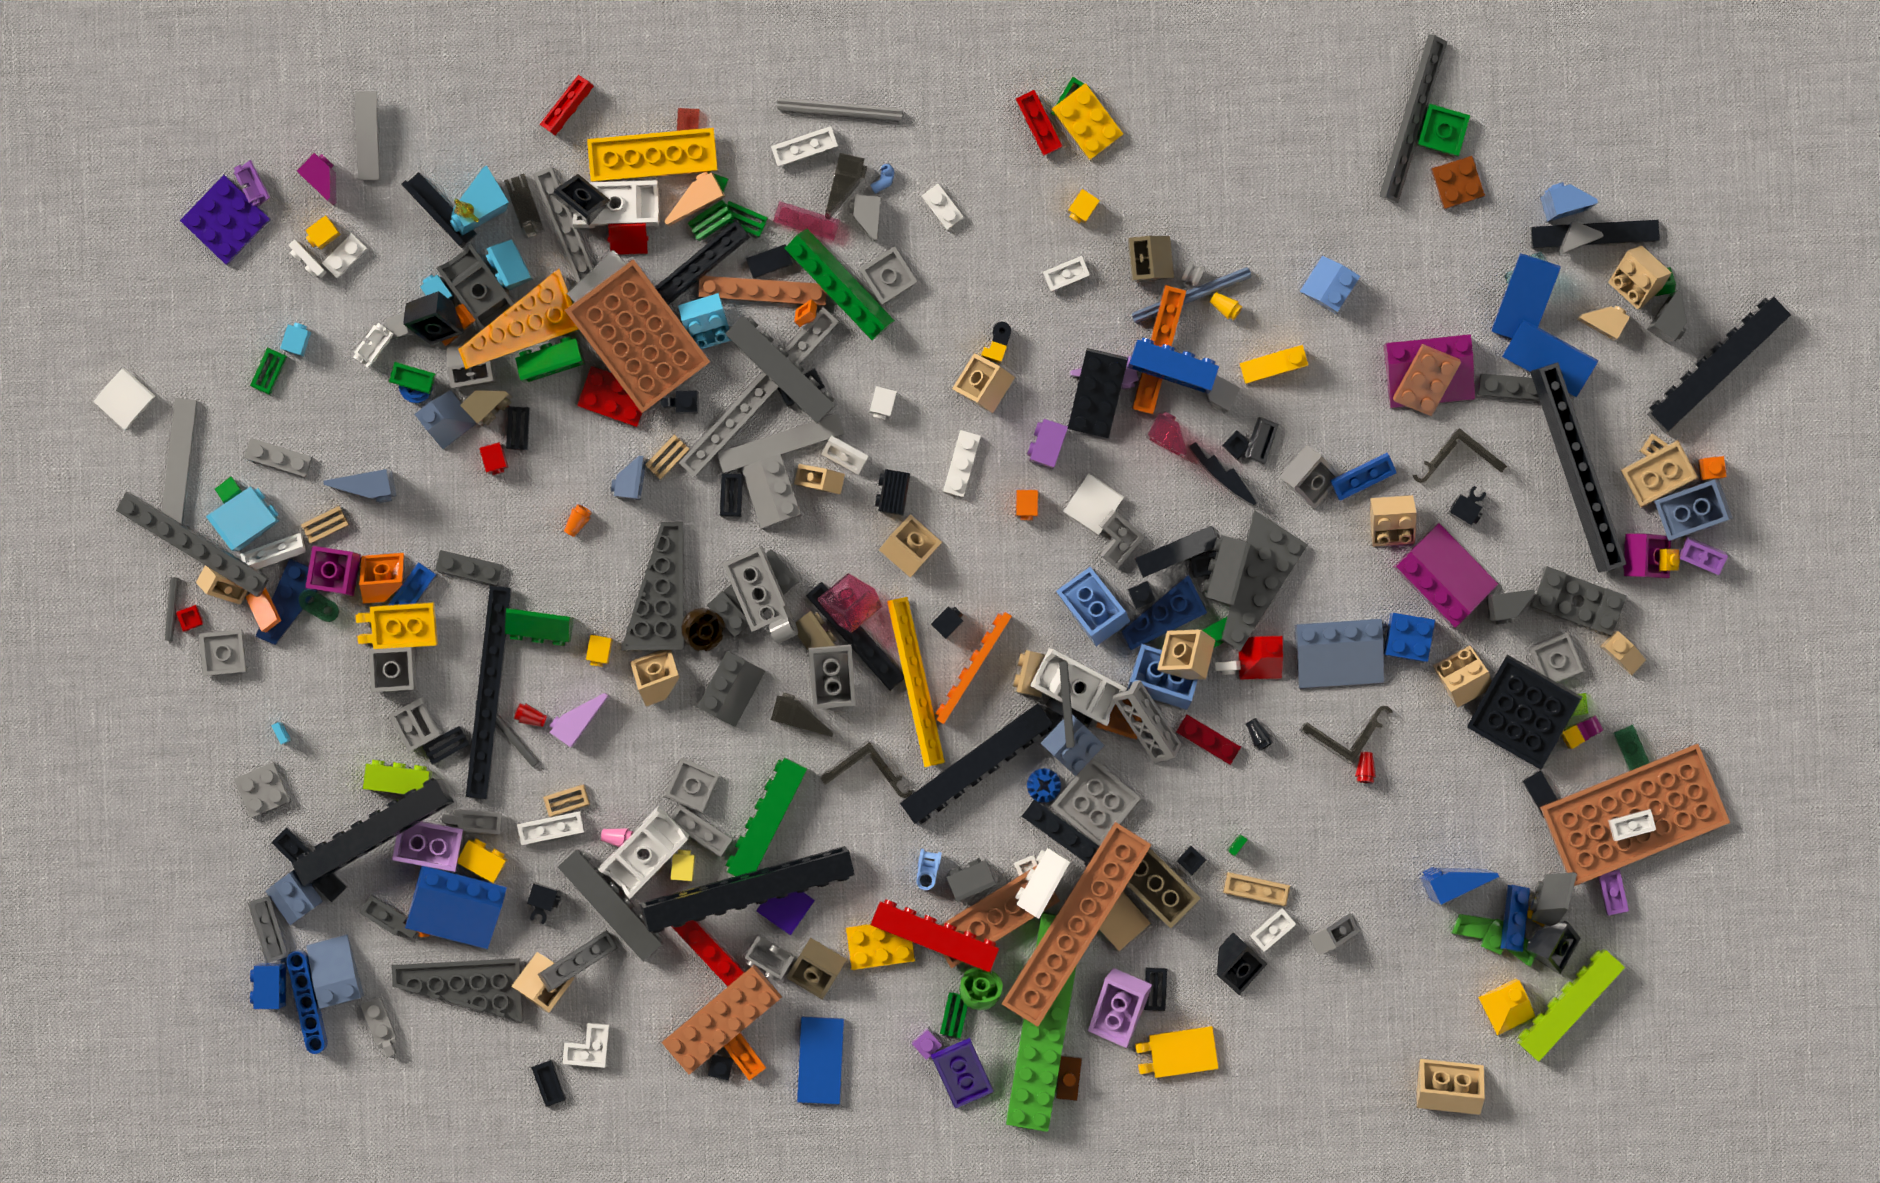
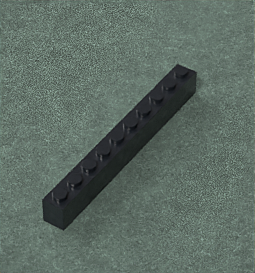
M1556 362L1532 370L1530 373L1597 571H1610L1626 565L1559 363Z
M843 846L640 902L647 930L659 933L664 931L666 927H680L685 925V922L691 920L702 921L709 915L719 916L727 913V910L745 909L749 904H763L768 899L774 897L777 899L785 898L789 893H803L808 891L810 887H824L829 885V882L835 880L839 882L846 881L855 874L850 852Z

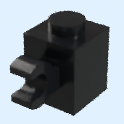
M675 391L676 398L661 399L662 408L676 407L677 414L699 413L698 391Z
M1476 486L1470 489L1468 497L1459 494L1447 512L1467 526H1472L1473 523L1477 524L1483 515L1480 512L1483 507L1475 502L1482 501L1486 496V492H1483L1480 497H1476L1474 495Z
M536 882L533 883L527 904L535 906L530 916L531 921L535 919L536 914L542 916L541 924L547 921V914L544 910L551 912L554 907L558 908L561 896L558 895L560 890Z

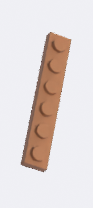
M703 276L699 281L698 297L704 298L719 293L720 299L805 304L812 299L817 305L826 306L827 293L818 283Z

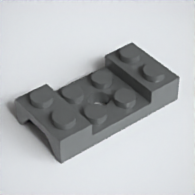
M469 244L452 260L436 268L459 301L465 305L474 317V322L480 330L484 329L515 304L472 244ZM476 285H482L485 289L484 294L480 297L473 294V289Z
M770 549L765 554L784 595L799 580ZM749 568L746 571V577L749 580H754L756 573L753 569ZM732 584L707 604L710 610H713L722 617L725 627L734 637L749 626ZM757 588L759 590L757 599L762 600L764 591L761 588Z
M1544 566L1541 582L1530 607L1612 636L1627 595ZM1575 595H1580L1583 598L1582 606L1575 607L1572 604V598Z

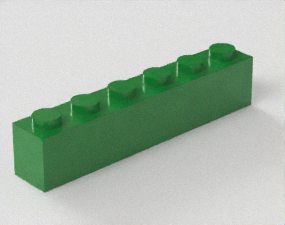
M808 228L797 234L785 247V250L872 341L895 321Z
M784 757L783 761L778 760L773 770L777 773L773 780L769 778L764 788L767 793L764 799L759 798L754 808L758 810L755 817L750 816L745 825V828L748 829L745 837L740 836L735 845L738 848L736 855H730L725 865L729 867L728 873L738 876L758 869L808 768Z

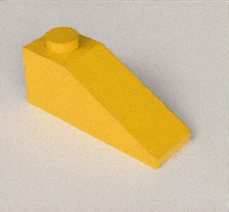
M1300 345L1239 364L1244 382L1247 384L1305 368L1308 366L1304 347Z

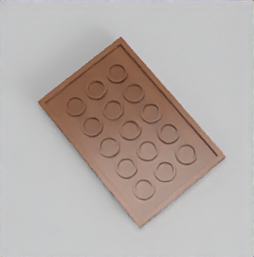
M634 259L565 309L566 313L642 413L710 363L709 359Z

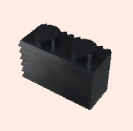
M885 469V473H880L878 486H882L881 494H877L875 507H879L878 512L904 516L910 473Z

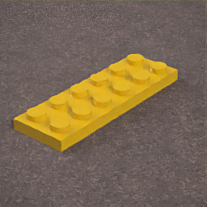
M714 128L587 139L591 182L718 171Z

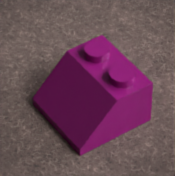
M313 153L297 172L328 202L335 205L337 198L336 172L332 169L334 165L323 154L318 156Z
M1625 534L1624 558L1626 565H1623L1624 576L1670 578V571H1659L1660 549H1671V540L1668 541L1667 536Z
M312 546L306 588L354 596L361 554Z

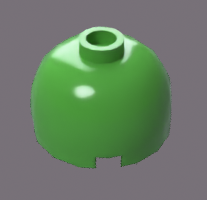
M975 967L964 973L959 992L961 999L968 1007L982 1011L995 1006L1000 999L1003 984L1001 978L994 971L991 973Z

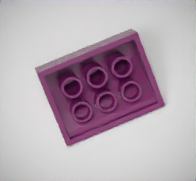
M1471 334L1391 342L1383 345L1390 408L1407 407L1395 402L1393 396L1422 344L1456 357L1461 361L1439 403L1475 399Z
M1440 523L1393 567L1451 628H1456L1498 585Z

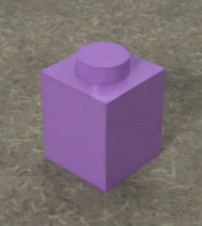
M926 1028L912 1041V1045L927 1060L931 1054L942 1046V1042L929 1028Z

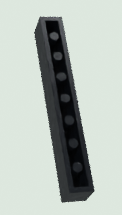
M1765 297L1757 304L1759 309L1754 314L1749 312L1741 320L1743 324L1738 329L1733 327L1726 334L1728 338L1723 343L1720 341L1710 349L1712 353L1707 358L1703 356L1695 363L1697 366L1692 372L1688 370L1681 376L1680 380L1682 382L1677 387L1672 385L1664 393L1666 397L1661 402L1656 400L1649 407L1651 411L1647 415L1664 433L1669 432L1791 316L1775 297L1769 299Z
M1038 703L904 799L900 802V805L914 824L917 822L923 824L931 818L929 814L936 809L939 812L948 805L947 800L952 797L956 800L965 793L964 788L969 784L974 787L983 779L980 776L986 772L992 774L1000 768L998 763L1004 759L1006 762L1010 761L1017 755L1015 751L1020 747H1023L1025 750L1034 743L1033 738L1038 734L1043 737L1052 729L1049 726L1053 723Z
M431 778L423 783L424 787L419 790L412 789L404 794L405 798L400 801L396 799L386 805L387 808L383 811L376 810L368 815L369 819L362 822L360 820L355 822L347 832H338L332 836L333 840L326 843L324 841L316 845L313 852H305L299 855L297 861L292 863V866L302 885H314L454 803L443 780Z

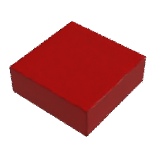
M197 605L176 612L183 632L204 625Z

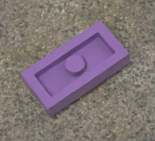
M1620 869L1598 876L1607 916L1628 912L1629 909Z

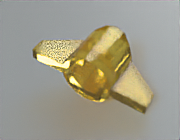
M455 198L454 203L456 207L454 213L478 222L479 219L473 214L474 207L470 203L459 201Z

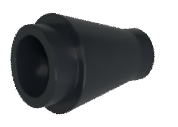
M1257 718L1245 724L1254 748L1257 747L1261 751L1273 743L1271 739L1273 736L1258 722Z

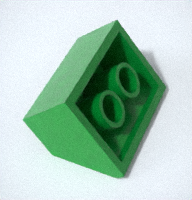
M572 336L560 339V344L552 346L551 343L539 346L540 350L532 352L529 349L520 352V356L515 358L520 380L523 383H528L585 365L578 340L576 338L572 339Z
M506 608L505 634H509L510 639L523 641V636L532 637L531 642L544 643V639L553 640L552 645L565 646V642H571L574 617Z

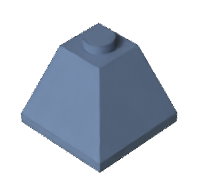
M452 390L434 399L414 414L442 449H445L477 424L460 406L462 403Z
M638 456L617 474L616 479H612L611 492H614L615 497L641 500L647 458Z

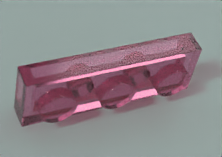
M779 201L773 220L774 223L800 231L808 228L813 235L832 241L835 239L840 224L839 219Z

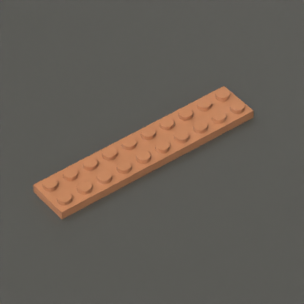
M1114 822L1001 1003L1002 1005L1035 1026H1039L1152 844Z

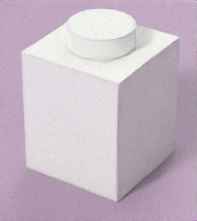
M876 386L870 412L874 413L873 417L885 420L886 417L891 418L897 391Z

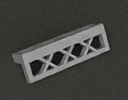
M1140 680L1134 681L1129 691L1114 694L1112 699L1153 762L1175 758L1182 744ZM1129 699L1132 707L1124 704L1122 700ZM1132 715L1140 717L1143 723L1136 721ZM1143 730L1151 733L1153 739L1145 736ZM1153 747L1161 749L1163 754L1157 755Z

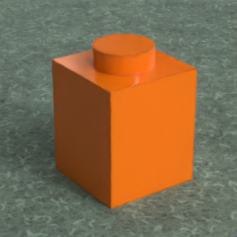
M1724 456L1698 460L1701 481L1726 477Z
M1016 490V516H1020V520H1033V516H1038V490Z

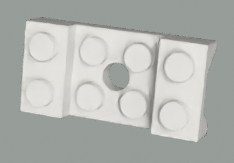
M657 180L589 182L610 201L614 198L620 199L621 205L619 208L613 209L608 203L590 225L586 224L576 214L573 215L574 228H596V226L625 223H646V226H659Z
M1049 648L1030 686L1062 702L1059 662L1067 661L1071 707L1107 726L1110 713L1115 705L1112 699L1114 694L1125 692L1127 688ZM1079 681L1083 682V692L1076 693L1074 690L1075 684Z
M657 807L644 820L643 824L600 865L599 871L610 876L620 885L626 896L630 899L688 840L689 834L661 808ZM640 849H647L650 856L642 859L638 856V851Z

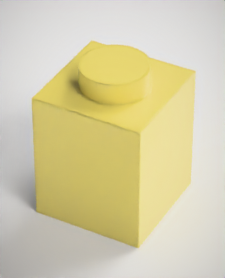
M678 849V853L673 854L671 880L693 881L695 855L691 854V850Z

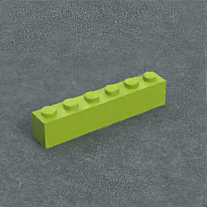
M1597 950L1590 957L1592 961L1587 967L1582 966L1575 974L1577 976L1572 983L1570 981L1567 982L1561 989L1563 993L1558 998L1554 997L1547 1004L1548 1009L1543 1014L1539 1013L1532 1022L1534 1024L1529 1030L1527 1028L1524 1029L1518 1036L1520 1040L1517 1043L1536 1061L1539 1062L1625 968L1607 950Z

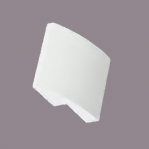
M123 368L93 402L126 430L137 416L148 407L155 398V395Z
M1088 473L1063 512L1099 535L1102 531L1099 525L1111 510H1116L1124 496Z

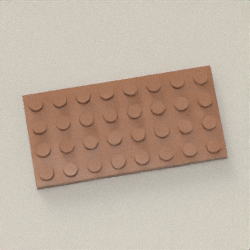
M1694 744L1540 807L1566 873H1577L1574 886L1730 823L1699 744ZM1651 809L1656 827L1655 831L1618 841L1613 840L1608 820Z

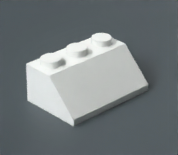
M1048 847L1046 851L1041 849L1036 858V861L1039 862L1036 869L1031 868L1026 877V880L1029 882L1025 889L1022 887L1019 889L1015 897L1018 899L1017 905L1037 918H1040L1070 863V859Z

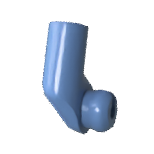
M890 164L882 165L880 180L870 184L874 194L892 185L895 172Z

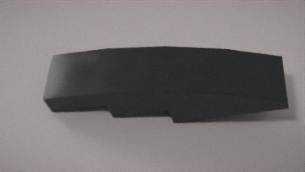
M1196 442L1187 447L1200 465L1220 485L1251 506L1257 504L1234 468L1226 472L1217 457L1213 455L1207 459Z
M1209 526L1134 559L1142 578L1214 548L1217 537L1213 527Z

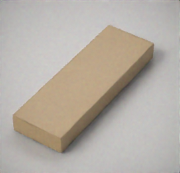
M1227 872L1223 893L1286 906L1290 885Z

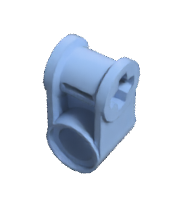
M921 848L916 883L920 889L929 890L934 886L942 852L932 853ZM925 858L934 859L935 861L925 860ZM924 874L932 878V883L928 887L920 884V877Z

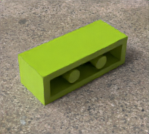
M372 760V763H366L363 789L405 794L412 789L419 790L424 787L423 783L431 779L432 771H428L427 766L414 765V769L406 768L405 763L393 762V766L384 765L385 761Z

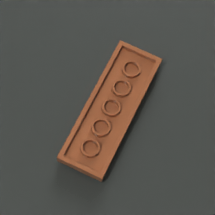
M1030 870L945 921L941 926L948 923L957 927L956 931L964 934L966 930L976 934V939L984 942L986 938L995 942L1028 922L1035 916L1017 905L1018 899L1015 897L1021 887L1025 889L1029 882L1026 880V877ZM1055 891L1044 911L1060 902ZM943 954L951 968L962 962Z
M754 964L661 1043L690 1075L779 1001L782 996Z

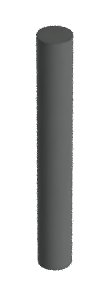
M170 577L165 641H173L179 584V578Z
M497 713L496 725L527 762L534 767L539 761Z

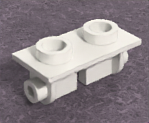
M379 323L376 326L374 325L366 336L370 343L367 344L362 341L356 351H354L355 355L353 357L369 368L394 334Z

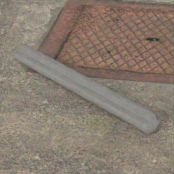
M784 98L777 100V109L782 111L901 121L903 118V110L898 108Z

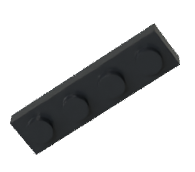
M1036 800L1032 801L1022 815L1024 819L1087 864H1089L1099 848L1096 843Z
M288 827L271 842L291 863L296 862L299 855L305 852H312ZM334 873L314 884L331 902L347 888Z

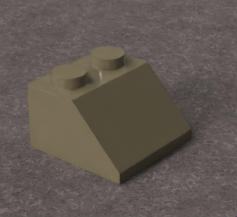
M810 937L786 978L823 1000L847 959Z

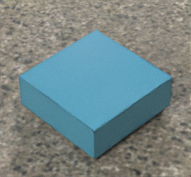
M277 722L271 725L281 745L291 741L283 723Z

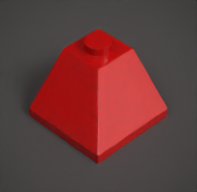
M1283 636L1249 637L1241 651H1238L1241 664L1239 680L1282 679Z

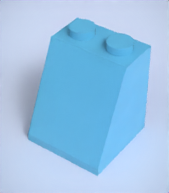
M487 166L482 168L453 208L450 223L456 232L459 231L461 235L504 213L507 209L509 202Z
M250 486L206 516L232 551L240 552L279 522V519L276 517L279 515L272 505L268 506L264 501L266 497L259 488L255 489Z

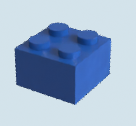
M1390 613L1383 655L1428 662L1435 620Z
M259 963L255 965L254 969L250 971V982H254L253 991L250 992V1003L253 1004V1009H280L286 1006V963Z

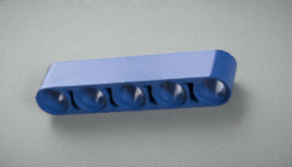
M297 950L290 953L287 957L288 971L305 1047L308 1052L318 1054L326 1049L328 1040L321 1009H319L314 991L308 954L305 951ZM295 955L302 957L303 963L301 966L294 964L293 957ZM300 975L307 978L308 983L305 987L298 984V977ZM304 996L311 998V1007L307 1008L303 1005L302 1000ZM309 1017L316 1019L317 1025L315 1028H310L307 1025ZM313 1038H318L321 1041L320 1049H315L312 1046Z

